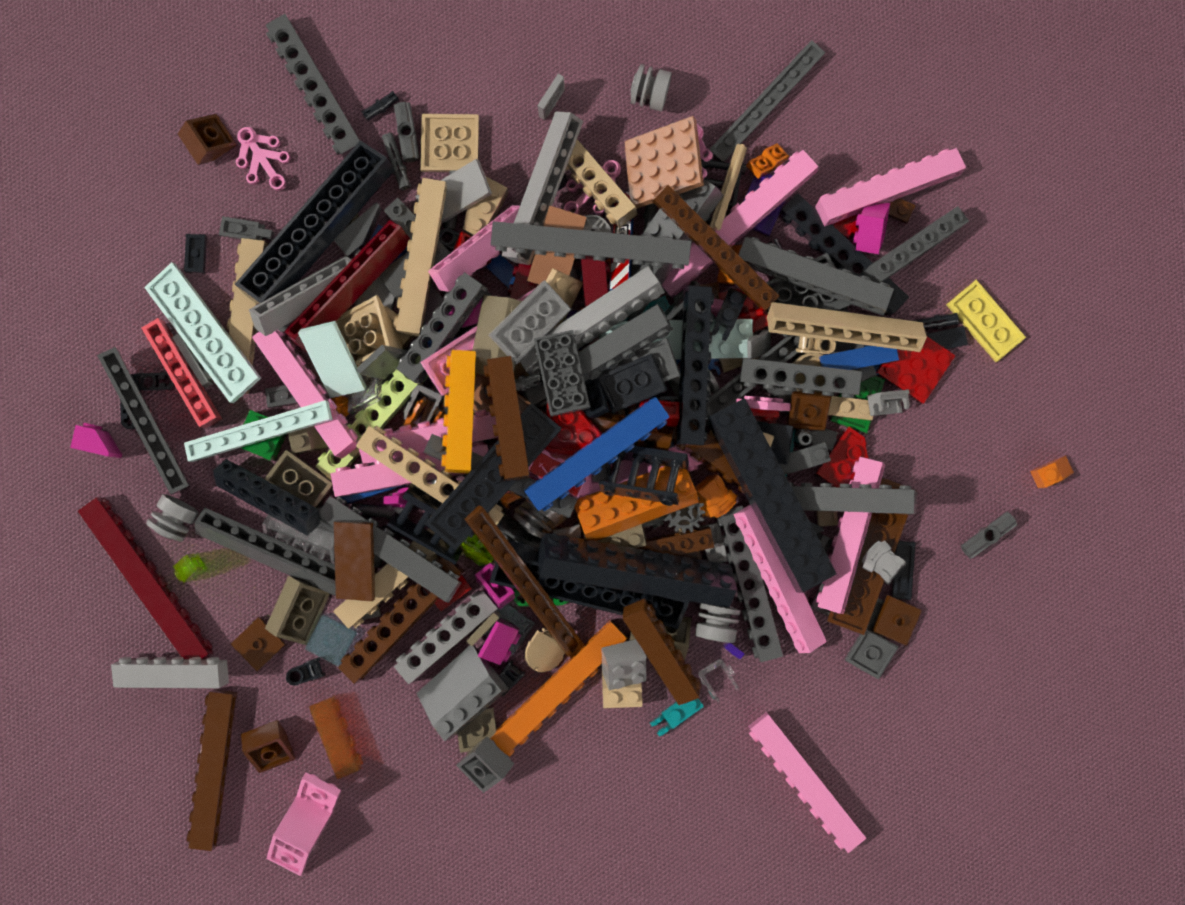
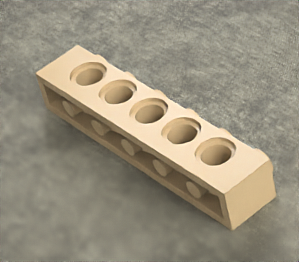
M576 140L566 171L569 169L572 172L571 176L574 181L584 186L583 191L589 198L592 196L596 200L594 203L597 208L607 213L606 217L609 222L621 228L637 215L635 205L583 145ZM578 163H583L582 166L576 167ZM595 176L594 179L587 180L588 177ZM602 189L607 190V191H606L605 193H603V194H599V193H598V192H599L600 190H602ZM618 203L616 207H610L611 204Z

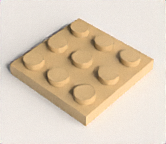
M422 114L421 172L457 171L473 160H478V114Z

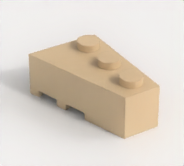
M488 177L486 179L492 194L466 211L463 229L470 236L475 235L496 218L509 194L507 187Z

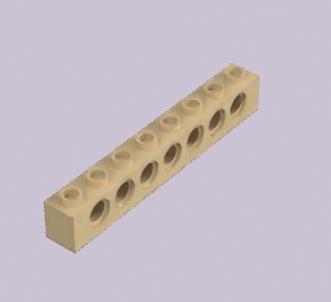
M377 425L374 428L369 426L356 447L441 503L448 498V495L443 491L444 486L451 484L455 490L462 482L459 480L457 483L452 480L453 475L445 472L444 469L441 472L435 469L436 464L426 458L425 461L418 457L419 453L409 447L408 450L401 446L403 442L392 436L390 439L385 436L386 431ZM380 440L386 442L387 446L384 451L377 449V443ZM401 451L403 453V460L397 463L393 456L395 452ZM413 462H418L420 470L414 474L410 470V465ZM430 473H434L437 476L436 483L432 485L427 482V476ZM497 504L488 513L496 525L504 516V513L501 512L503 508Z

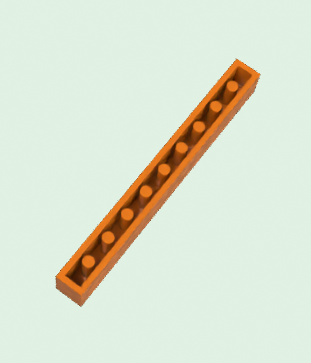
M609 620L584 644L583 648L572 659L570 658L497 728L496 733L490 740L494 741L496 746L510 757L515 752L514 748L518 744L521 746L529 738L527 735L532 730L536 732L543 725L542 721L546 717L549 719L557 711L555 708L560 703L564 705L571 698L569 694L574 690L577 692L585 684L583 681L588 676L592 678L598 672L597 667L602 664L601 648L623 643L627 637Z

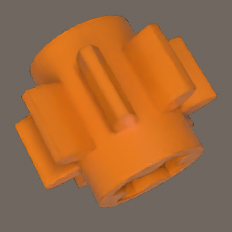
M338 396L330 398L336 404L338 414L341 413L344 417L349 415L348 411L351 410V403L347 397Z

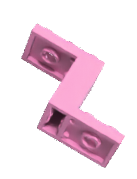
M305 773L296 798L273 834L266 859L301 876L311 851L334 812L341 790L332 783L320 780L317 775Z

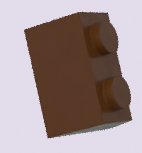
M217 114L186 120L178 132V136L198 165L216 160L237 145Z
M278 720L241 734L242 751L259 773L295 759L286 731Z

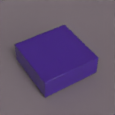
M725 643L723 645L726 650L738 659L744 656V653L732 643Z

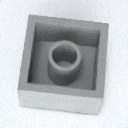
M636 639L601 648L602 674L609 690L620 689L646 681V654Z

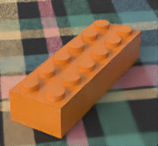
M664 466L659 468L654 490L666 491L671 467ZM681 469L679 470L674 493L678 494L679 505L667 506L656 501L619 495L607 496L598 491L577 499L574 507L586 539L598 541L696 504L699 500L688 470ZM650 472L638 476L635 486L646 488ZM628 480L619 484L627 485Z

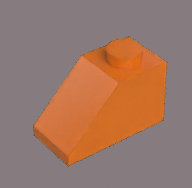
M1066 455L1030 471L1038 488L1051 486L1074 473Z

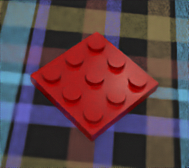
M927 336L921 352L897 349L899 360L880 364L876 373L899 389L909 390L908 395L924 404L955 355Z

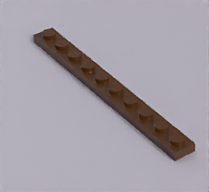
M482 506L476 507L465 518V521L567 657L572 659L583 648L584 643Z

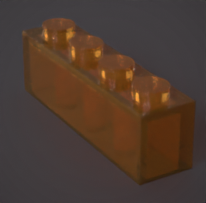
M333 695L310 705V712L336 778L340 779L359 771L362 768L363 760L360 753H356L354 748L356 746L355 739L352 735H349L347 730L349 725L347 719L341 715L340 710L342 707L339 700L335 699Z

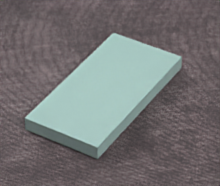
M336 321L299 330L298 334L330 398L366 389L367 386L357 371L358 367Z

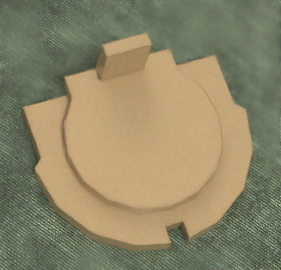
M542 628L543 632L536 631L532 640L528 642L525 651L528 665L537 672L552 670L559 665L565 654L549 631Z

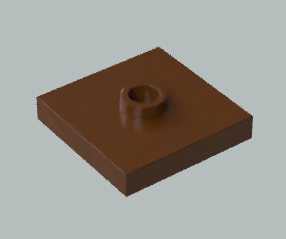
M802 391L792 392L791 407L788 412L786 425L793 426L796 429L825 431L832 396L816 392L814 394L802 393Z
M887 595L872 631L907 646L922 610Z
M258 617L231 643L256 671H259L286 645L281 638L274 636L265 629L267 623L261 617Z

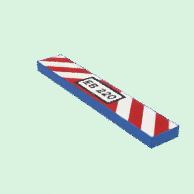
M624 192L630 200L629 192ZM633 218L621 228L613 224V233L633 235ZM611 259L610 291L631 278V260H625V263H614L613 259Z

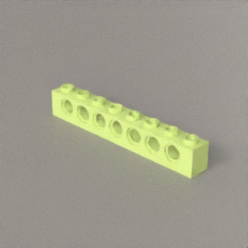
M420 355L416 358V364L421 361ZM396 369L393 372L394 377L390 381L387 380L380 387L382 391L377 396L374 395L367 402L369 404L368 407L356 414V420L352 425H347L349 429H353L358 435L357 441L362 437V434L359 433V426L361 424L366 427V430L369 426L374 428L376 425L383 429L410 399L414 388L420 384L414 383ZM399 381H402L404 384V389L401 392L396 389V384ZM387 395L392 400L389 406L384 404V398ZM374 410L379 413L376 421L371 417V413ZM355 448L341 459L340 463L334 461V454L331 450L327 453L324 452L317 461L319 463L315 467L332 481L331 473L336 472V468L350 467L360 456L359 448Z

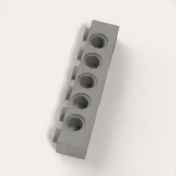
M479 590L469 597L471 601L465 605L463 602L455 609L457 613L454 616L450 617L448 615L440 622L442 625L437 630L435 628L431 629L425 635L427 639L422 643L420 640L410 647L413 651L408 655L403 653L396 659L397 664L394 668L408 684L498 609L484 590L481 593ZM472 605L479 606V615L471 614L470 607ZM458 617L465 620L463 628H459L455 624ZM442 630L449 631L451 635L449 640L441 638ZM427 643L435 645L436 650L434 653H429L426 650ZM416 655L420 657V665H414L412 663V656Z

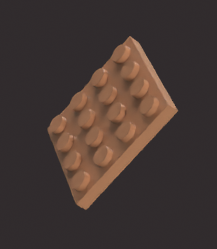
M694 116L625 141L629 196L636 209L652 204L651 199L664 185H669L677 194L704 186L697 122Z

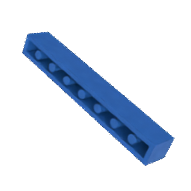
M653 397L530 485L524 492L538 511L541 509L546 511L554 505L552 501L558 497L560 500L570 493L568 491L573 486L578 488L586 482L585 478L587 476L598 474L602 470V465L607 462L608 464L613 463L619 458L618 454L623 450L626 453L634 448V442L639 439L641 441L645 440L651 435L650 431L655 427L660 429L668 423L666 419L670 416L658 399Z

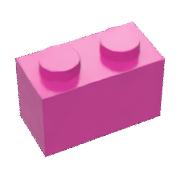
M489 563L475 574L476 581L496 606L501 609L515 598V592L510 587L490 583L493 565Z

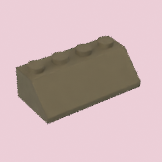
M483 296L472 351H476L475 374L485 376L483 366L487 365V359L507 356L488 335L522 301L507 297Z

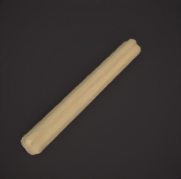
M737 144L721 190L724 196L716 206L710 223V227L714 231L721 229L747 150L744 144Z

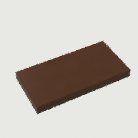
M335 521L336 599L374 601L373 523Z

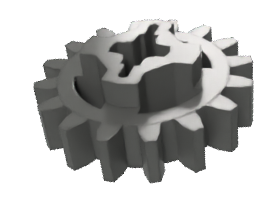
M696 503L685 507L688 509L687 514L689 517L685 515L681 517L679 515L681 511L677 510L673 518L671 513H669L664 521L669 520L670 524L668 527L670 528L674 525L675 532L679 528L682 529V533H685L687 528L690 532H693L692 526L699 528L700 526L697 522L704 521L700 517L701 514L705 513V511L700 509L704 504ZM694 507H696L697 510L696 518L692 515V509ZM681 520H686L690 524L680 525L677 523Z

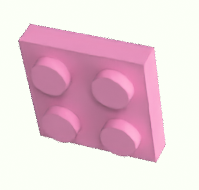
M744 396L750 408L790 411L791 403H783V399Z

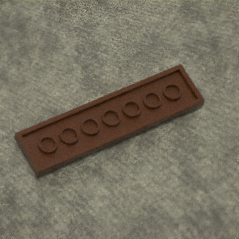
M882 478L880 485H892V489H899L900 486H904ZM872 513L845 612L840 614L830 611L827 622L861 635L865 634L884 579L875 571L871 573L862 568L864 565L862 559L866 552L878 541L883 542L885 540L892 548L891 551L895 553L908 514Z

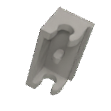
M909 390L867 395L870 416L902 413V401L904 409H909Z

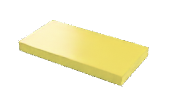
M977 279L946 304L953 313H957L959 321L995 362H998L1026 338Z

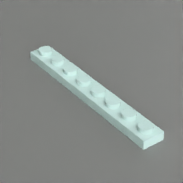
M324 400L185 442L187 459L189 462H194L331 421L333 419L329 401Z

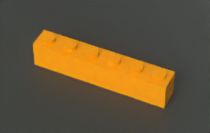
M451 350L450 356L447 355L446 367L450 368L449 375H446L445 387H449V392L444 398V407H448V414H444L443 427H447V434H443L442 446L446 447V454H442L441 466L445 467V472L470 473L476 351Z

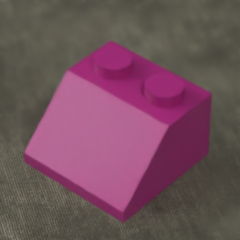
M890 203L864 207L862 213L858 214L856 225L859 226V230L854 235V243H857L856 251L879 254L885 239Z
M83 423V426H75L70 448L122 458V453L109 432L102 431V426Z
M499 618L478 657L499 665L503 661L507 662L512 653L509 651L511 645H516L521 636L518 633L520 628Z

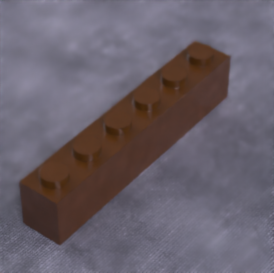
M511 356L487 359V365L483 367L485 378L489 377L490 385H486L488 397H492L493 405L489 406L491 417H495L496 424L492 425L494 437L498 436L499 444L495 446L497 457L501 456L502 464L498 465L500 477L504 476L505 481L529 478Z
M646 599L625 606L623 610L624 622L677 704L682 705L700 698L701 683L699 679L694 677L691 666L683 660L682 652L675 647L672 636L666 633L664 624L656 617L653 606L649 605Z

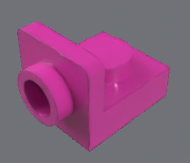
M399 488L398 493H392V496H384V504L394 507H405L407 500L403 499V496L408 488Z

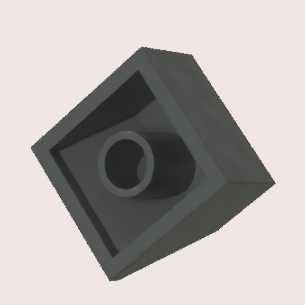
M486 736L456 766L484 793L500 782L513 767L514 763L508 755L496 746L494 741Z

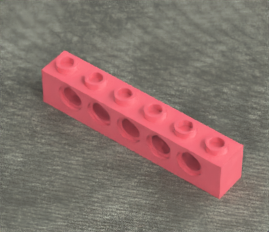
M157 318L143 326L144 334L198 426L206 429L222 419L172 339L173 334L166 322Z

